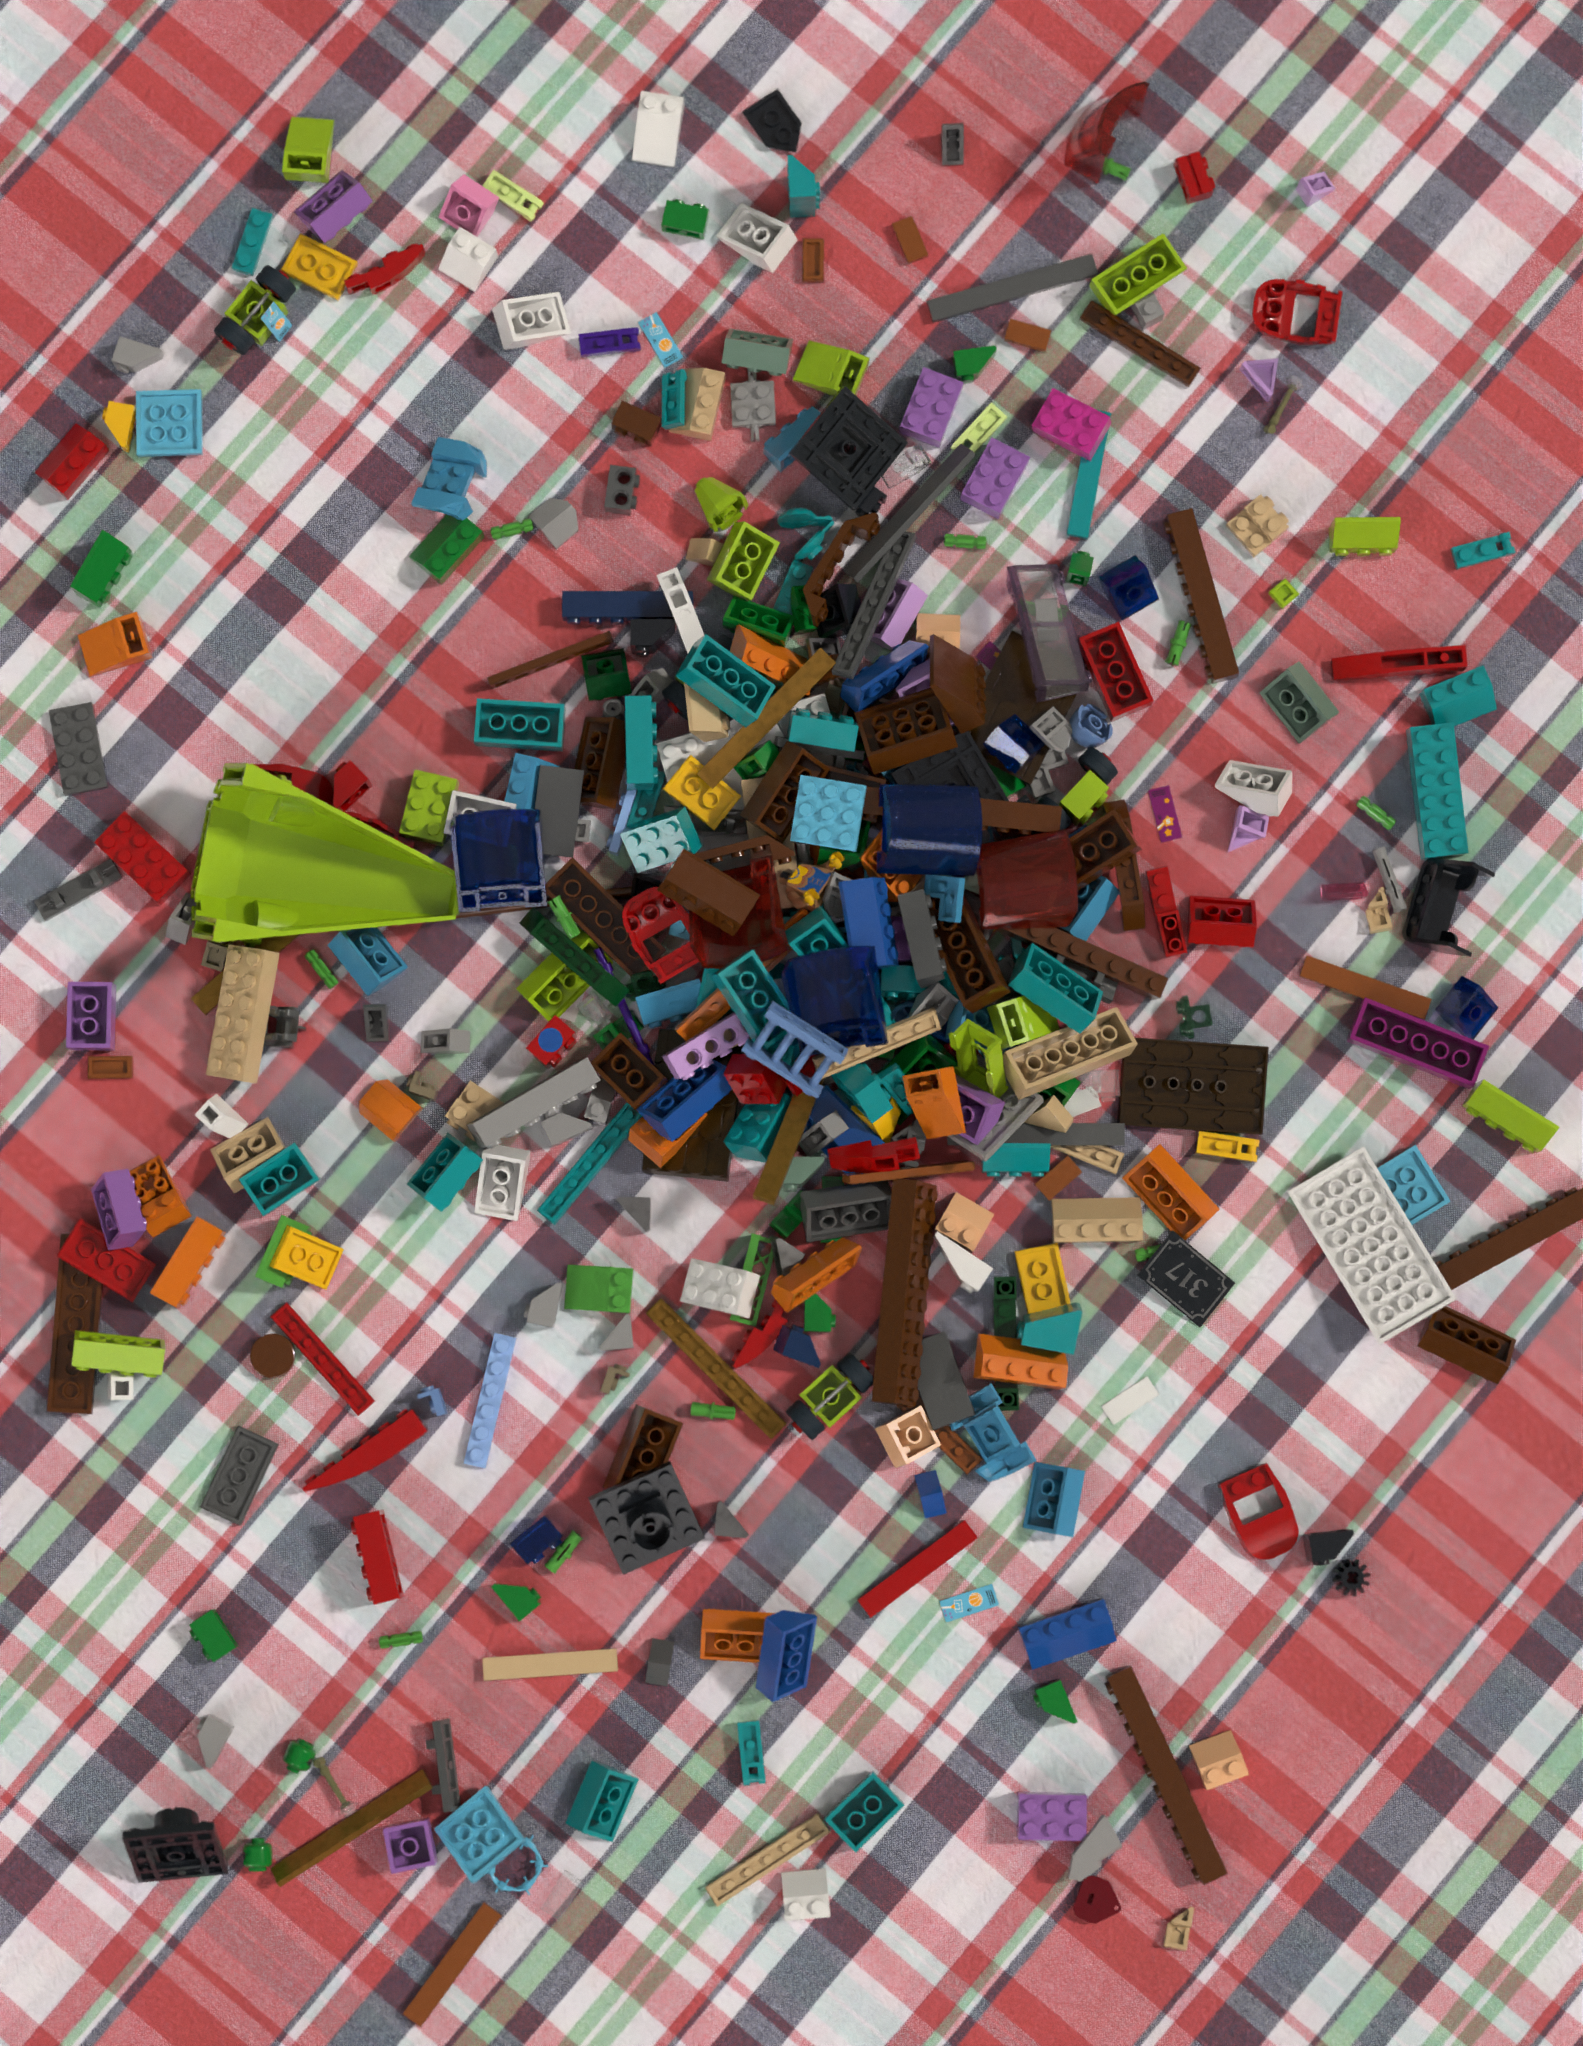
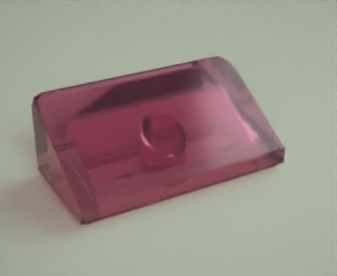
M1363 882L1322 884L1320 886L1321 900L1365 899L1368 896V890Z

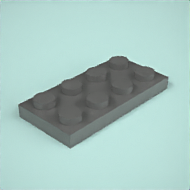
M88 702L49 710L64 796L108 788L93 703Z

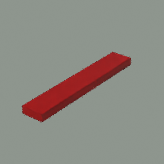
M288 1302L270 1316L358 1416L375 1402L373 1397Z
M963 1520L860 1597L858 1602L869 1617L872 1618L978 1537L968 1523Z

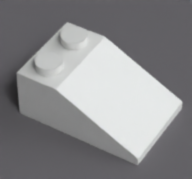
M641 91L632 161L667 167L675 166L684 111V97Z
M743 203L738 206L716 235L719 240L756 266L771 273L775 271L797 241L789 225Z
M560 292L502 300L492 308L504 350L525 347L571 333Z
M1229 760L1215 783V788L1256 813L1278 817L1292 794V771Z
M452 790L444 834L508 847L517 804Z
M497 1145L492 1149L484 1148L481 1157L483 1161L480 1165L474 1213L518 1221L531 1151Z
M937 1231L934 1235V1240L957 1280L961 1282L960 1287L969 1293L973 1291L978 1292L993 1268Z

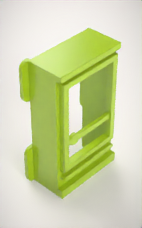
M967 1018L954 1032L949 1033L950 1046L956 1050L958 1067L954 1068L955 1074L993 1096L1000 1098L1008 1089L1001 1049L1002 1039ZM975 1040H977L978 1042H980L988 1048H982L979 1044L975 1043ZM976 1049L984 1052L987 1070L978 1065Z

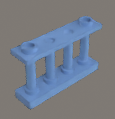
M772 1001L764 1015L768 1018L767 1024L755 1042L747 1039L741 1051L745 1052L748 1058L759 1061L800 1087L805 1094L818 1098L823 1089V1086L819 1084L820 1080L833 1062L842 1063L849 1049ZM775 1026H780L787 1030V1034L774 1054H771L763 1049L762 1046ZM799 1038L806 1043V1046L793 1066H790L782 1061L781 1058L793 1040ZM818 1050L825 1055V1058L812 1078H809L801 1073L800 1070L812 1052Z

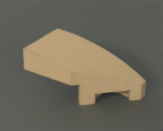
M1380 887L1365 912L1370 934L1392 930L1384 887Z
M1194 1907L1188 1908L1167 1924L1163 1947L1182 1951L1187 1950Z

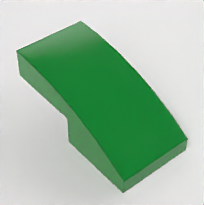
M805 585L791 587L792 615L796 616L794 620L796 633L814 632L818 629V627L813 626L803 594Z
M630 1010L640 1032L644 1029V1026L633 1010ZM623 1016L593 1035L602 1050L620 1032L627 1039H630L632 1036Z
M802 1190L769 1224L784 1239L803 1221L800 1192H803Z

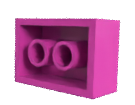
M1052 388L1034 420L1032 428L1033 432L1091 461L1111 425L1110 416Z

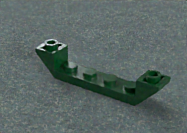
M532 907L519 922L534 938L615 1007L631 991L568 938L535 907Z
M1016 1276L994 1277V1336L1017 1339ZM995 1381V1390L1003 1402L998 1405L1001 1411H1019L1018 1384Z

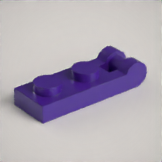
M636 327L578 334L581 357L638 352L641 350V344L638 342L637 337L639 336V328ZM629 337V343H623L622 338Z

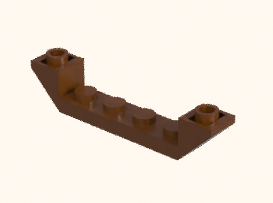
M877 513L844 521L804 586V599L813 626L818 627L819 623L824 621L828 615L826 599L819 597L822 594L823 585L826 580L831 579L834 567L842 561L847 546L852 545L855 536L870 542L873 535L876 536L878 534L880 524Z
M1125 799L1104 802V814L1106 815L1115 809L1133 834ZM1134 854L1115 867L1121 902L1120 914L1123 932L1145 929L1144 900L1137 856Z
M768 835L694 854L705 862L710 861V864L722 862V857L731 855V858L734 859L745 856L744 852L753 850V853L765 851V846L770 845L773 861L779 862V865L792 862L791 858L795 857L793 850Z

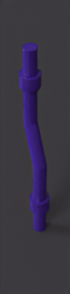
M602 948L594 949L593 952L598 963L614 976L612 964L607 961ZM624 998L618 1007L636 1048L654 1065L649 1054L648 1044L644 1043Z

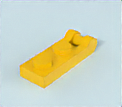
M1198 1131L1195 1153L1257 1162L1256 1148L1259 1147L1260 1140ZM1242 1145L1248 1146L1247 1153H1241Z

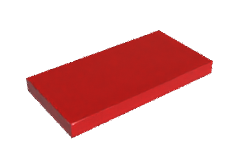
M79 1218L56 1255L59 1259L131 1302L135 1300L156 1266L154 1262L129 1247L108 1250L103 1232Z

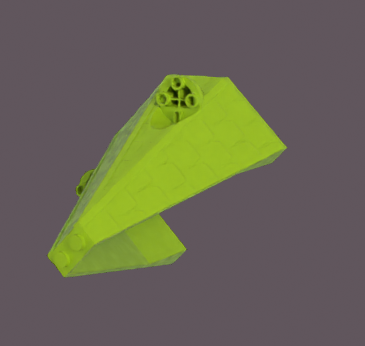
M249 763L224 764L223 778L218 779L213 793L217 794L216 798L214 797L213 801L209 800L206 807L191 885L190 898L196 902V906L191 907V921H195L192 937L216 942L239 940L246 947L253 948L255 945H260L262 938L454 920L456 915H459L461 910L460 894L463 893L465 888L464 876L330 806L309 793L291 785V780H287L285 775L279 774L275 777Z

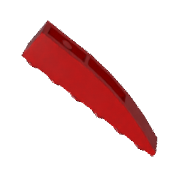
M1466 645L1404 649L1332 658L1333 681L1463 672L1467 668Z
M406 1408L396 1415L397 1420L391 1425L389 1422H386L379 1427L377 1435L374 1437L368 1435L359 1442L361 1446L356 1450L350 1448L341 1455L343 1459L335 1464L332 1461L323 1468L324 1473L318 1477L314 1474L305 1480L306 1485L302 1489L304 1492L331 1486L363 1474L393 1458L429 1432V1430L413 1409L408 1411Z

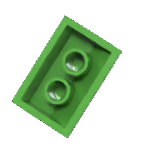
M281 1215L255 1277L285 1289L286 1285H291L294 1276L269 1266L287 1225L312 1235V1232H310L311 1227Z

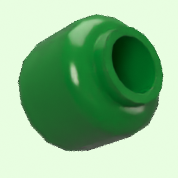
M300 1738L297 1741H291L283 1755V1761L288 1764L286 1769L296 1774L299 1771H308L316 1756V1752L313 1749L314 1745Z
M251 1838V1843H246L243 1846V1865L248 1867V1871H266L267 1867L271 1866L272 1845L265 1842V1838Z

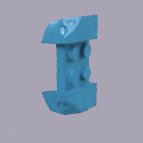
M438 437L431 453L432 463L422 488H417L411 505L441 512L458 520H465L473 512L468 499L465 498L475 472L487 478V461L482 450L464 441Z
M992 1383L969 1396L976 1415L950 1425L951 1431L963 1425L965 1426L986 1464L974 1471L989 1482L1007 1477L1037 1461L1026 1441L1021 1444L1019 1443L998 1405L1003 1402Z

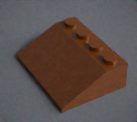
M935 634L931 635L930 687L961 734L985 724V714L987 711L984 705V701H986L984 693L986 688L984 676H986L984 667L982 664L978 665L974 657Z
M931 687L854 713L874 775L958 747L947 711Z

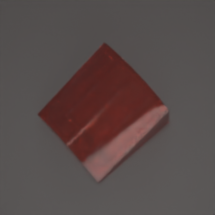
M1146 81L1133 84L1124 89L1106 94L1089 106L1077 120L1070 133L1066 145L1064 165L1094 183L1099 184L1105 161L1115 146L1116 138L1111 136L1112 132L1126 109L1137 116L1141 115L1150 84Z
M1066 829L971 847L973 867L977 871L981 900L979 911L982 929L1069 926L1078 911V890L1074 855Z
M772 855L750 859L751 865L722 871L760 895L734 936L724 932L719 927L689 910L690 946L703 968L721 969L745 951L752 949L761 962L774 958L788 950Z

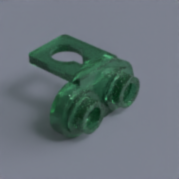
M651 970L630 975L631 983L626 985L631 990L626 995V998L636 1001L635 997L662 990L666 987L667 983L665 981L660 984L656 975L653 976Z
M1187 995L1181 996L1179 1001L1175 1002L1177 1014H1182L1184 1019L1182 1023H1179L1181 1036L1185 1035L1188 1039H1194L1195 1028L1212 1025L1210 1006L1208 1004L1190 1007ZM1201 1010L1206 1014V1020L1198 1023L1192 1020L1191 1015Z

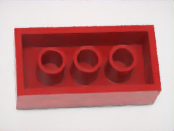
M1119 621L1078 639V648L1111 722L1152 705L1154 700Z
M125 811L94 841L103 852L160 905L191 875L183 865Z
M384 1509L354 1516V1521L350 1522L353 1535H357L359 1541L356 1544L358 1557H362L364 1565L361 1566L364 1579H368L369 1587L366 1588L368 1600H373V1604L376 1605L404 1597Z

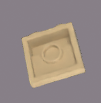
M1261 494L1226 524L1228 529L1254 558L1289 528L1287 517L1282 512L1278 514L1273 509L1275 506L1273 501L1268 496L1263 497Z
M470 1080L459 1098L455 1100L445 1115L449 1119L447 1124L456 1130L461 1127L467 1131L465 1136L476 1142L467 1124L502 1105L504 1102Z

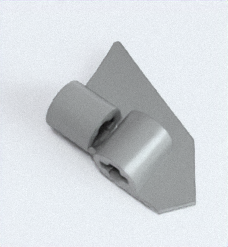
M1101 1815L1093 1828L1072 1853L1067 1876L1069 1879L1082 1881L1101 1867L1102 1860L1122 1848L1114 1829L1105 1815Z

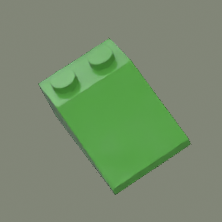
M568 1265L564 1309L631 1314L634 1269Z

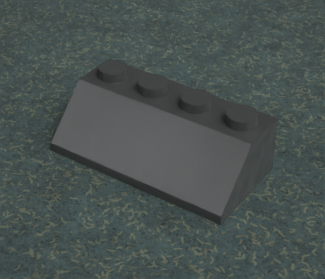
M924 889L897 895L916 980L921 989L945 979L944 972L947 971L945 959H940L939 950H942L940 937H935L934 929L938 927L935 915L931 916L929 908L933 907L930 894L926 895Z
M888 1181L847 1184L800 1192L801 1215L806 1242L888 1230L892 1194Z

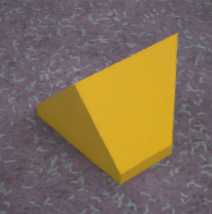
M892 1096L889 1101L893 1108L873 1124L855 1106H851V1110L885 1143L890 1142L901 1112Z

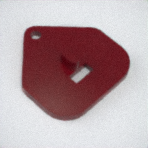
M1090 1875L1083 1879L1073 1910L1079 1919L1096 1924L1119 1913L1121 1905L1108 1880ZM1090 1893L1094 1894L1091 1904L1087 1903Z

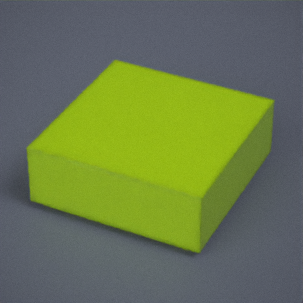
M1286 578L1268 592L1281 609H1284L1299 596V593Z

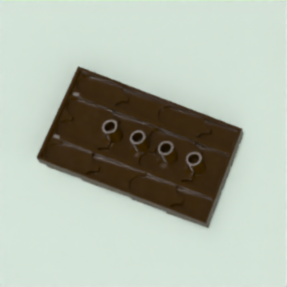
M1012 630L985 681L986 688L984 693L986 701H984V705L987 711L985 714V724L969 730L986 762L1032 784L1050 748L1029 727L1052 707L1065 718L1089 669ZM1009 723H1015L1016 728L1009 730L1007 728Z
M659 1029L655 1067L668 1080H671L674 1076L662 1056L686 1041L676 1030ZM744 1044L731 1048L732 1052L722 1058L718 1055L713 1060L727 1067L733 1054H744L741 1051ZM731 1090L728 1095L724 1096L712 1109L706 1112L708 1114L707 1117L678 1152L661 1168L643 1154V1173L729 1182L732 1152L723 1141L737 1116L738 1098L734 1091Z
M1135 1038L1138 1045L1131 1055L1122 1058L1117 1123H1125V1126L1263 1135L1269 1047Z

